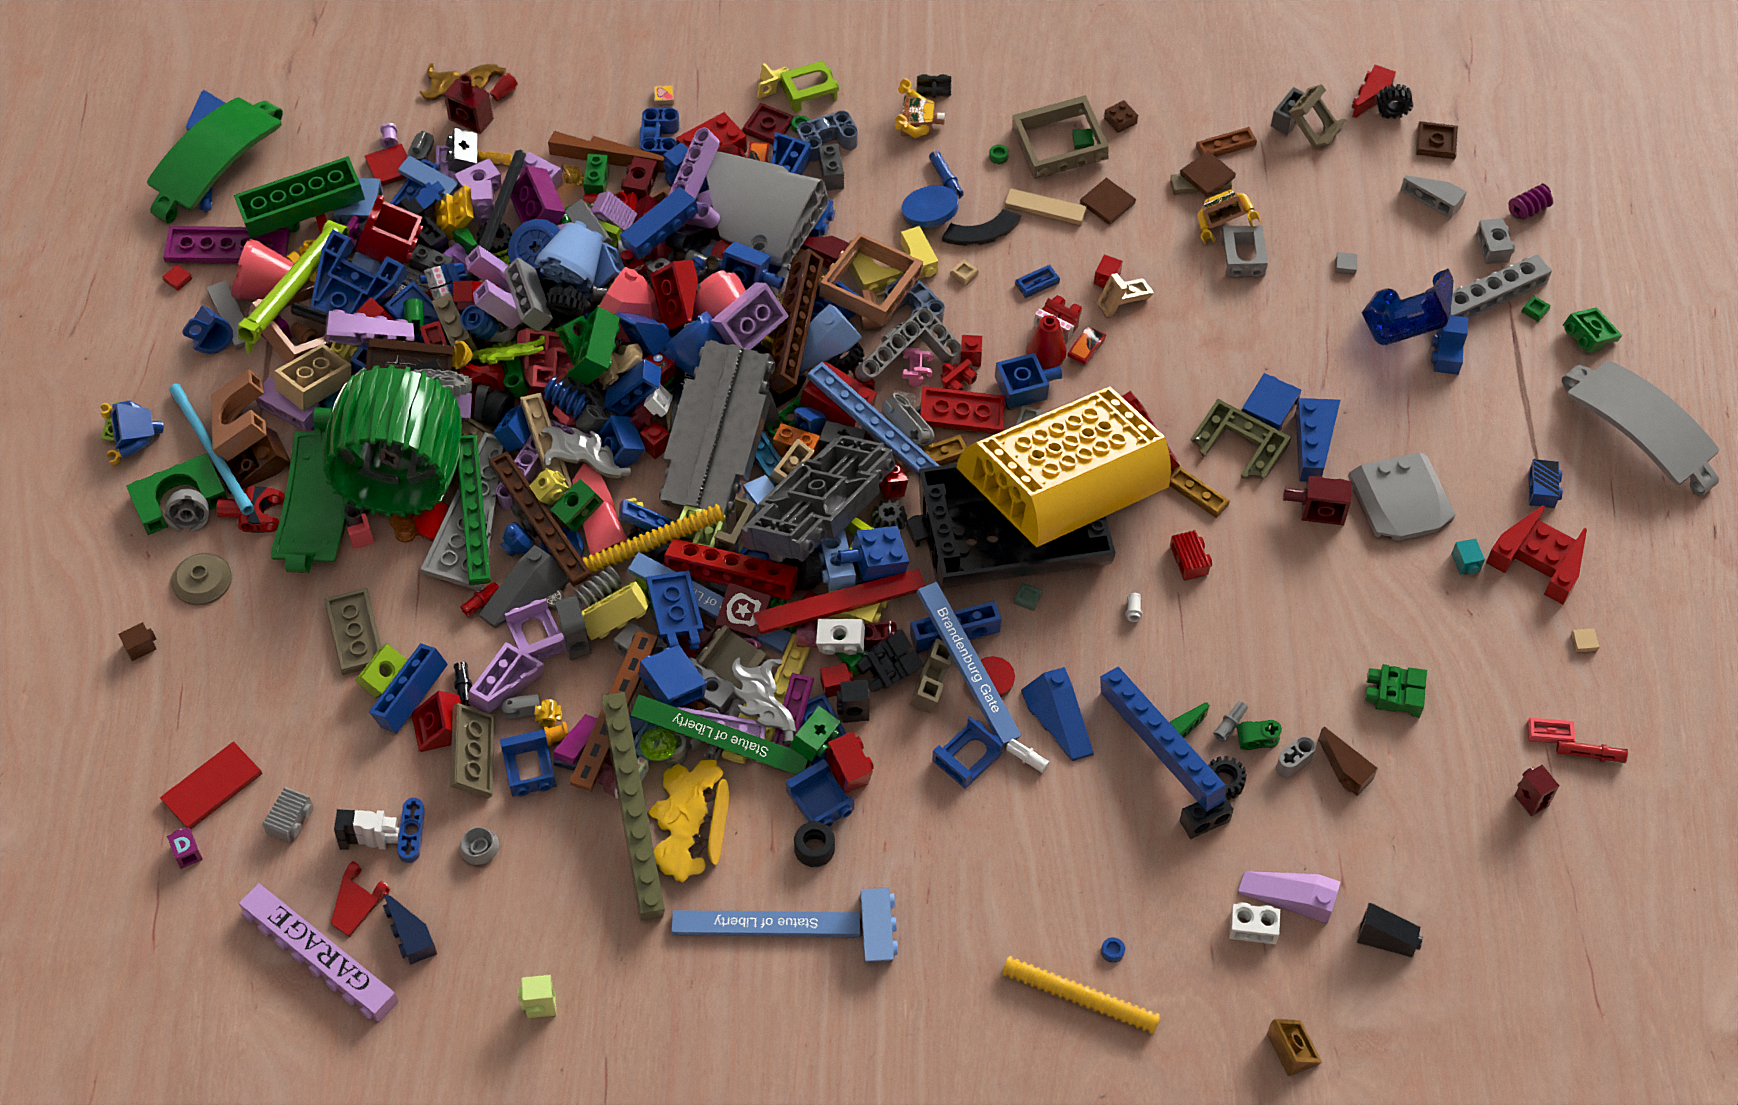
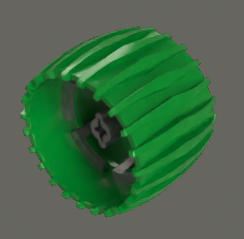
M378 365L369 371H366V369L361 370L357 376L352 375L342 387L327 422L323 445V472L326 483L331 485L332 492L342 496L344 503L349 501L355 505V509L360 510L363 508L369 510L371 515H375V512L386 514V518H391L392 515H401V518H406L408 514L414 513L417 516L421 515L423 510L430 511L435 504L441 502L451 483L459 458L462 432L461 412L458 407V400L451 395L449 387L444 388L440 384L439 379L435 378L433 380L427 377L424 371L417 373L410 371L411 367L407 366L405 369L395 368V365H389L388 368H380Z

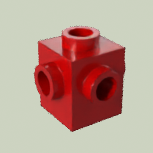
M896 464L893 471L888 473L882 482L879 483V488L885 499L905 497L908 478L900 464Z

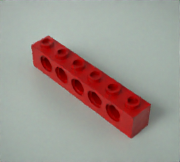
M674 538L665 553L666 567L675 572L689 571L691 577L726 586L732 583L786 600H790L797 585L798 567Z

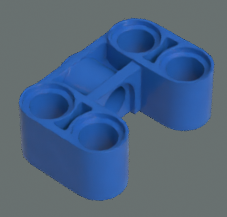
M647 108L643 111L640 127L641 150L664 156L663 154L677 146L675 139L660 137L661 134H674L679 131V113L676 109Z

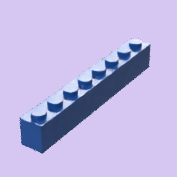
M1118 666L1100 676L1101 694L1207 812L1225 802L1226 785L1122 669Z

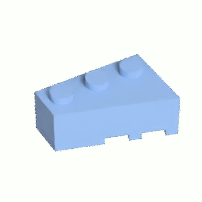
M889 888L861 889L860 901L865 963L893 961L894 955H898L897 941H893L892 932L896 931V917H891V908H895L894 893L890 894Z

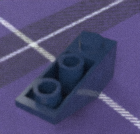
M389 894L384 895L387 904L383 905L387 919L392 917L394 924L390 925L394 937H400L402 944L398 945L402 958L408 957L411 965L436 955L437 952L427 925Z

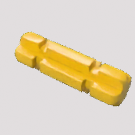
M477 150V162L490 159L493 164L503 163V165H510L512 154L504 153V155H501L502 153L489 151L483 153V151Z

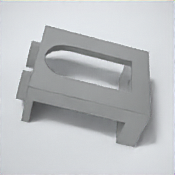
M1223 226L1220 239L1221 245H1224L1227 265L1225 276H1265L1268 261L1263 226ZM1255 244V259L1243 261L1237 256L1235 245Z

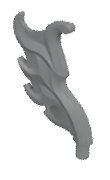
M554 426L546 427L541 432L542 435L548 434L552 438L551 449L544 456L545 468L550 467L552 459H560L576 464L584 461L599 474L610 478L620 479L621 476L631 475L630 468H619V466H616L611 449L608 446L601 447V438L593 431L589 433L592 438H588L582 431L573 427L571 428V431L574 433L573 435L565 433L562 429Z
M737 658L733 662L732 673L741 683L742 689L739 690L737 687H734L733 691L747 705L744 707L739 704L737 706L739 711L748 717L758 716L759 718H757L756 723L764 727L783 730V733H785L784 743L791 744L796 732L795 723L789 710L774 698L777 689L771 674V668L781 666L782 660L768 659L761 666L746 668L740 664V658Z

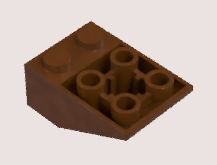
M266 427V436L230 461L225 460L242 489L276 476L290 465V459L277 432ZM223 480V482H224V484H225V486H226V488H227L228 493L231 494V491L229 490L228 486L226 485L225 481Z

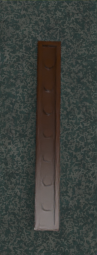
M505 452L489 460L490 467L572 586L575 587L592 578L591 571L543 502L537 499L529 487L530 483L509 453Z

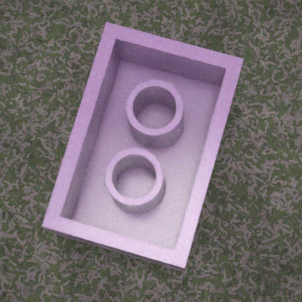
M755 282L714 317L711 323L727 345H739L744 349L751 350L787 319L789 315L767 283Z

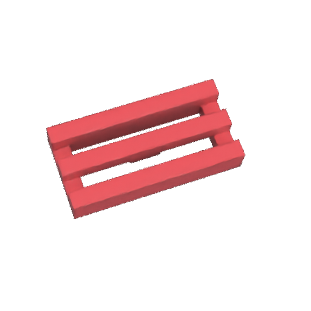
M1529 718L1527 721V725H1529L1528 741L1557 743L1558 740L1575 742L1574 721ZM1534 726H1544V727H1548V729H1547V728H1535ZM1557 728H1569V730H1560Z

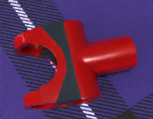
M247 487L244 493L254 506V511L249 515H244L241 512L235 499H218V517L239 518L238 528L244 532L266 533L276 531L279 520L264 514V511L271 506L282 504L285 495L282 491L274 488Z

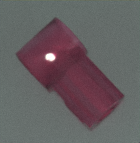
M818 620L803 623L801 628L796 629L797 647H817Z

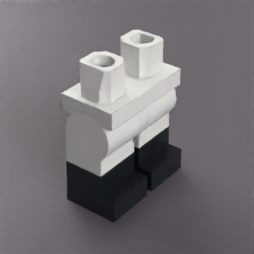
M337 809L334 833L340 850H349L350 844H364L370 848L378 847L379 849L386 850L387 843L398 844L400 828H397V818L386 817L383 810H377V813H374L372 811Z

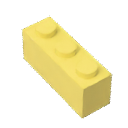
M636 581L581 611L587 635L591 641L597 637L602 639L611 632L610 630L616 627L620 629L628 624V620L634 617L639 619L647 613L646 610L650 602Z

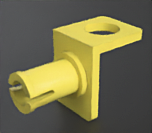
M765 63L762 64L760 78L763 82L758 85V99L777 92L778 81H781V72L788 71L787 67L784 66L772 71ZM768 86L769 89L766 92H762L764 87Z

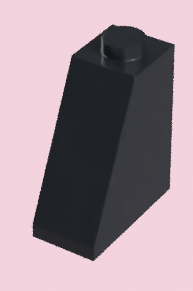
M1368 903L1361 920L1357 943L1413 957L1415 950H1420L1423 937L1419 936L1420 926L1375 904Z

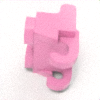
M905 348L903 350V358L907 359L910 356L909 371L907 369L902 370V378L908 379L909 385L916 388L923 382L922 373H927V378L932 377V370L922 367V360L926 356L928 361H932L933 353L921 351L920 348Z

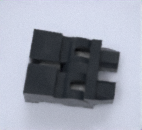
M902 629L894 630L888 637L861 654L862 658L855 664L860 674H864L869 670L872 673L873 677L868 680L870 692L889 688L906 676L924 667L915 650H908L912 645Z

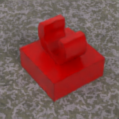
M623 191L615 194L620 201H623V203L635 211L638 196L634 192L626 195Z

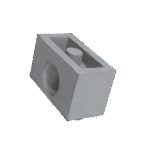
M1504 219L1480 220L1476 235L1486 264L1509 262L1512 253L1515 251V245L1510 240L1509 227L1505 225Z

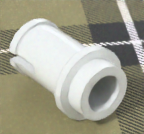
M1130 593L1129 596L1127 595L1128 610H1126L1125 615L1129 621L1138 622L1143 616L1141 611V595Z

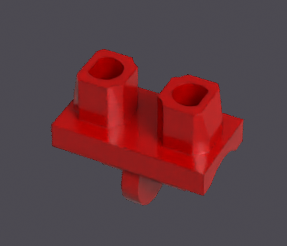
M966 359L959 366L956 363L953 365L945 363L942 366L943 373L940 375L943 388L963 391L964 385L961 384L963 380L967 384L972 385L977 380V373L971 368L972 362Z

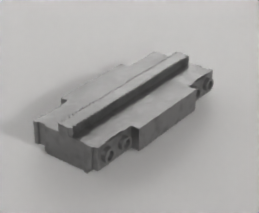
M710 340L705 341L704 347L700 349L699 359L701 360L699 367H696L694 370V380L686 378L663 457L670 466L666 467V481L664 486L660 488L659 498L665 506H675V508L682 511L685 505L707 510L709 506L715 507L714 504L717 503L720 505L723 514L726 515V519L729 520L730 514H733L735 510V496L739 494L741 489L740 480L748 481L771 402L767 395L764 394L768 393V380L770 374L774 372L775 362L768 353L761 354L758 351L744 349L739 345L720 344L718 341Z
M850 436L834 438L812 460L807 459L801 462L758 503L759 512L741 529L744 546L750 550L768 553L771 560L783 561L787 557L804 561L827 537L835 539L880 493L879 483L895 468L892 450L885 448L882 442L878 443Z

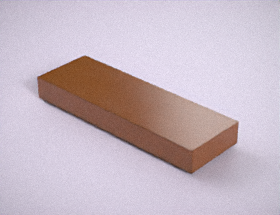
M1250 127L1196 142V148L1200 155L1210 151L1216 157L1257 145V139Z

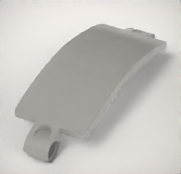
M1605 361L1595 370L1582 365H1576L1562 377V384L1569 390L1567 393L1569 398L1599 415L1624 433L1676 485H1681L1690 477L1691 490L1698 496H1704L1719 483L1717 474L1708 463L1709 460L1718 454L1719 448L1684 409L1650 382L1612 361Z

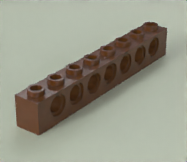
M809 248L792 258L782 307L789 317L777 326L771 351V357L775 362V369L773 374H770L768 381L769 387L778 394L797 384L824 260Z

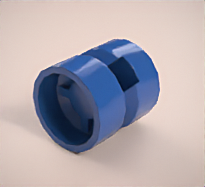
M470 305L462 312L460 320L462 326L479 339H490L497 332V319L478 306Z

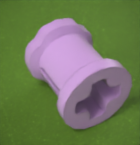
M393 123L381 125V146L389 148L398 145V139L396 138L398 128Z

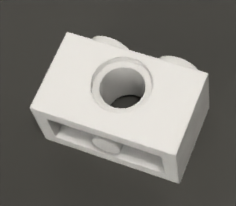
M818 619L816 644L819 652L828 655L835 654V652H844L849 655L863 652L865 627L862 619ZM840 635L845 636V638L842 640H836V638Z

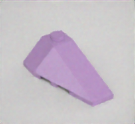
M1245 871L1238 893L1328 923L1338 894L1340 881L1319 874Z

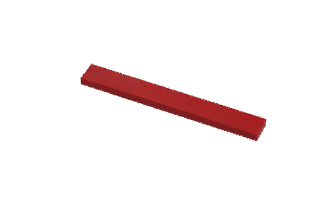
M915 569L754 612L753 617L759 634L762 635L916 593L918 589L925 587L926 584L920 569Z

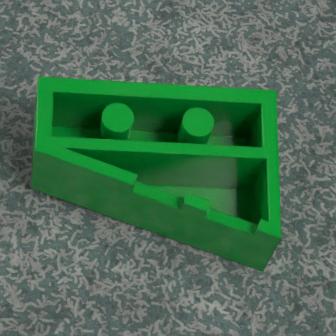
M599 306L588 315L580 336V340H582L579 352H574L573 357L576 358L574 366L568 369L567 376L589 385L603 372H607L612 364V360H610L611 354L616 347L614 341L620 329V326H618L619 316Z

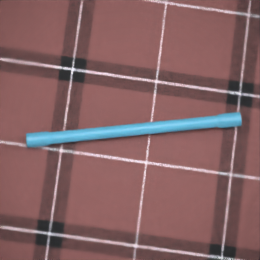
M173 384L170 386L169 392L180 406L234 496L241 512L244 515L251 514L254 511V506L243 492L225 460L214 453L212 439L188 401V397L181 385Z

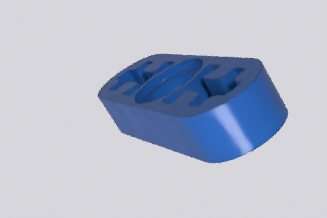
M418 798L407 799L402 808L397 850L400 859L406 863L416 861L420 855L425 809L422 801ZM413 806H417V809L414 813L415 819L412 818L410 812ZM414 825L418 828L415 834L408 835L405 833L408 826ZM408 842H411L413 851L406 855L405 851L408 850Z

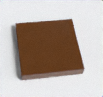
M1419 121L1416 155L1455 159L1458 126Z
M1207 151L1180 170V175L1206 197L1232 181L1236 176L1233 170L1210 151Z
M1107 177L1080 199L1081 205L1087 206L1086 208L1109 225L1136 202V198Z

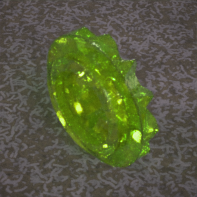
M656 726L655 729H647V732L641 736L640 749L648 759L662 761L674 753L676 739L673 732L671 733L667 729ZM662 737L663 745L659 744L654 750L653 741H658Z

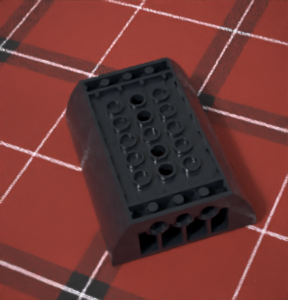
M957 464L919 469L921 515L923 514L924 526L927 527L928 548L935 579L940 588L1109 565L1115 558L1116 553L1106 516L1036 548L956 468ZM949 514H950V516H951V518H952V520H953V523H954V525H955V527H956V528H953V530H952V525H951V521H950ZM989 536H995L998 540L996 542H990L987 540V538ZM974 539L977 543L969 545L966 543V540Z

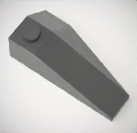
M534 545L520 558L481 610L479 617L493 627H497L506 622L505 613L514 608L529 605L535 600H542L553 595L559 589L562 590L569 583V580L552 556Z

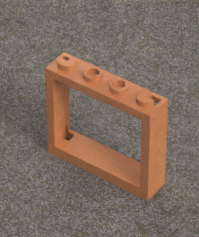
M859 232L853 241H849L847 249L841 251L837 262L830 265L826 276L823 275L821 277V282L818 284V287H820L819 296L884 326L920 278L923 261ZM859 253L905 273L881 306L835 285Z
M315 281L303 285L285 307L311 299ZM257 299L252 302L248 316L263 299ZM274 321L262 332L286 364L322 343L329 348L333 343L324 341V337L294 346Z

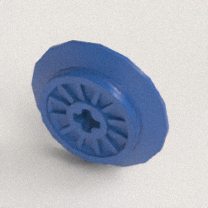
M541 219L524 222L514 231L509 240L508 255L510 262L512 263L518 257L536 269L538 278H545L546 276L540 272L541 267L534 264L538 254L560 231L558 226ZM536 244L541 247L537 249V253L532 250V248L536 247Z

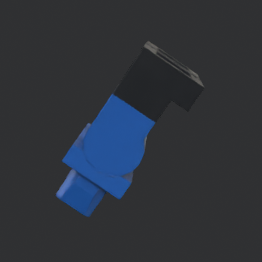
M439 181L433 185L428 182L414 193L409 200L405 197L395 206L418 215L440 200V194L445 189Z

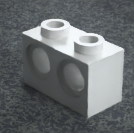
M1248 903L1233 904L1230 913L1229 939L1268 944L1277 943L1280 929V909H1275L1269 905L1258 907L1251 906ZM1238 918H1244L1248 923H1242ZM1261 921H1268L1271 923V926H1266Z

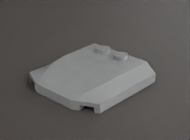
M1415 453L1363 464L1348 474V478L1352 481V487L1375 537L1384 535L1390 536L1391 540H1406L1438 533L1443 529L1444 525L1454 520L1455 513L1428 456L1425 454Z

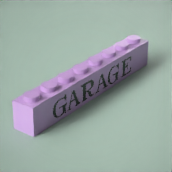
M260 883L239 902L243 911L241 915L249 923L254 921L258 924L257 928L265 936L271 935L274 937V942L282 950L286 948L292 952L291 956L298 963L302 964L304 962L309 966L308 970L317 978L319 976L323 977L326 980L325 984L334 992L339 990L343 994V999L351 1006L356 1004L360 1007L359 1011L367 1019L373 1018L379 1023L398 1003L394 991Z

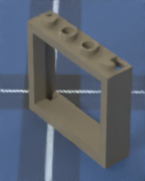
M1086 95L1012 115L1013 130L1034 179L1101 162L1109 157L1108 143ZM1085 114L1098 145L1037 160L1025 132L1026 130Z

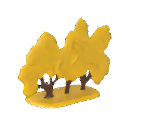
M701 760L691 772L680 764H675L672 768H668L663 774V788L667 790L670 797L667 800L657 801L647 812L651 818L658 820L657 824L662 830H670L671 836L657 844L654 849L656 865L659 866L660 871L664 875H673L676 881H681L682 883L689 875H699L705 870L706 864L700 854L707 846L711 863L716 865L720 859L729 806V787L726 779H721L716 793L712 789L714 784L723 775L721 768L716 765V760ZM708 790L709 794H703L702 791ZM715 800L713 815L709 816L706 804ZM705 821H711L709 839H704L699 833L700 825ZM697 836L700 840L695 841L694 837ZM697 843L702 844L701 846L698 845V850L689 853L688 850L692 845ZM698 854L696 859H692L693 855Z

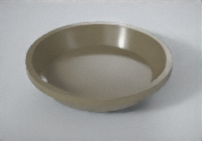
M199 553L179 563L172 575V588L176 596L188 604H209L226 593L231 584L232 573L228 563L222 557L212 553Z

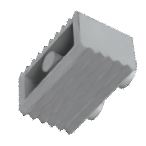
M284 787L281 795H279L272 810H270L262 824L265 832L268 835L290 843L293 837H297L300 834L304 818H308L313 811L310 796Z

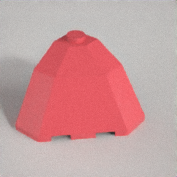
M625 267L605 294L599 307L613 314L622 312L644 315L655 319L656 322L661 324L655 293L643 276L639 275L635 270ZM618 323L620 329L615 338L621 339L622 342H631L620 323Z
M530 328L517 332V344L536 341L542 335L546 339L545 343L536 347L543 346L544 349L531 355L519 356L522 362L524 377L531 387L545 388L555 375L557 376L556 383L558 384L560 380L567 376L568 369L574 366L557 332L544 330L538 332ZM573 330V332L576 335H578V330Z

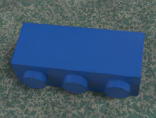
M646 359L641 361L606 389L604 408L618 416H623L660 387L662 368Z

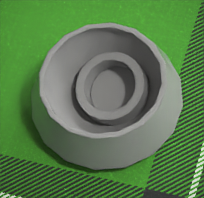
M474 827L468 830L463 835L460 843L462 858L469 864L474 865L485 864L491 861L499 850V839L496 834L483 827Z

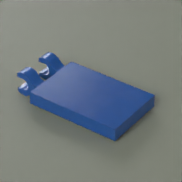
M682 571L646 577V585L659 639L666 638L667 648H672L679 645L677 636L688 634L690 650L699 649L701 642L698 633L703 632L704 628L690 572Z

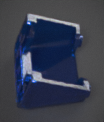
M1449 268L1437 272L1432 281L1434 286L1428 288L1424 293L1402 300L1398 293L1390 288L1377 291L1361 313L1377 343L1389 345L1441 329L1447 325L1451 315L1454 283Z

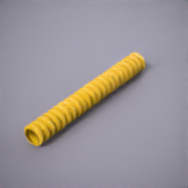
M716 503L714 504L715 507L709 506L707 510L702 509L700 513L697 511L695 515L689 514L688 518L684 516L683 520L677 519V522L674 523L672 521L670 525L664 524L663 528L660 526L658 530L652 529L650 533L648 531L645 532L646 535L640 534L638 538L636 536L633 537V540L627 539L626 543L622 541L620 545L615 544L613 548L603 549L601 553L595 552L594 556L590 554L589 558L583 557V561L593 575V572L598 573L600 569L605 570V567H611L612 564L617 565L619 561L623 563L624 559L630 560L632 556L635 558L638 552L643 554L645 551L647 553L649 549L655 550L656 546L660 548L661 544L667 545L669 541L672 542L673 538L680 539L681 536L686 537L688 533L692 535L693 531L699 532L701 528L704 530L706 526L711 527L713 523L716 525L718 521L724 522L725 517L720 505Z
M1012 956L1007 958L1002 971L1005 977L1009 975L1010 979L1016 978L1017 982L1024 981L1025 985L1029 983L1031 987L1037 986L1038 990L1044 989L1045 993L1049 991L1053 996L1057 994L1058 998L1065 997L1066 1001L1072 1000L1073 1004L1077 1002L1081 1007L1085 1005L1086 1009L1093 1008L1094 1012L1098 1010L1102 1015L1106 1013L1109 1018L1113 1016L1114 1020L1121 1019L1122 1023L1126 1021L1130 1026L1132 1024L1136 1025L1135 1028L1137 1029L1141 1027L1143 1028L1142 1031L1149 1030L1150 1034L1155 1033L1160 1020V1014L1158 1013L1154 1015L1150 1010L1146 1012L1145 1008L1139 1009L1138 1005L1131 1006L1130 1002L1126 1004L1122 999L1118 1001L1117 997L1111 998L1110 994L1105 996L1102 991L1098 993L1094 988L1090 990L1089 986L1082 987L1081 983L1077 985L1074 980L1070 982L1068 978L1062 979L1061 975L1054 976L1055 973L1051 972L1049 974L1048 970L1042 971L1040 967L1034 968L1033 964L1029 966L1025 961L1021 963L1020 959L1013 960Z

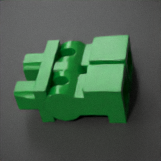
M1383 664L1381 669L1369 668L1366 682L1378 684V688L1367 686L1364 701L1376 703V709L1402 711L1411 713L1412 717L1420 718L1425 703L1427 670L1410 667L1402 669Z

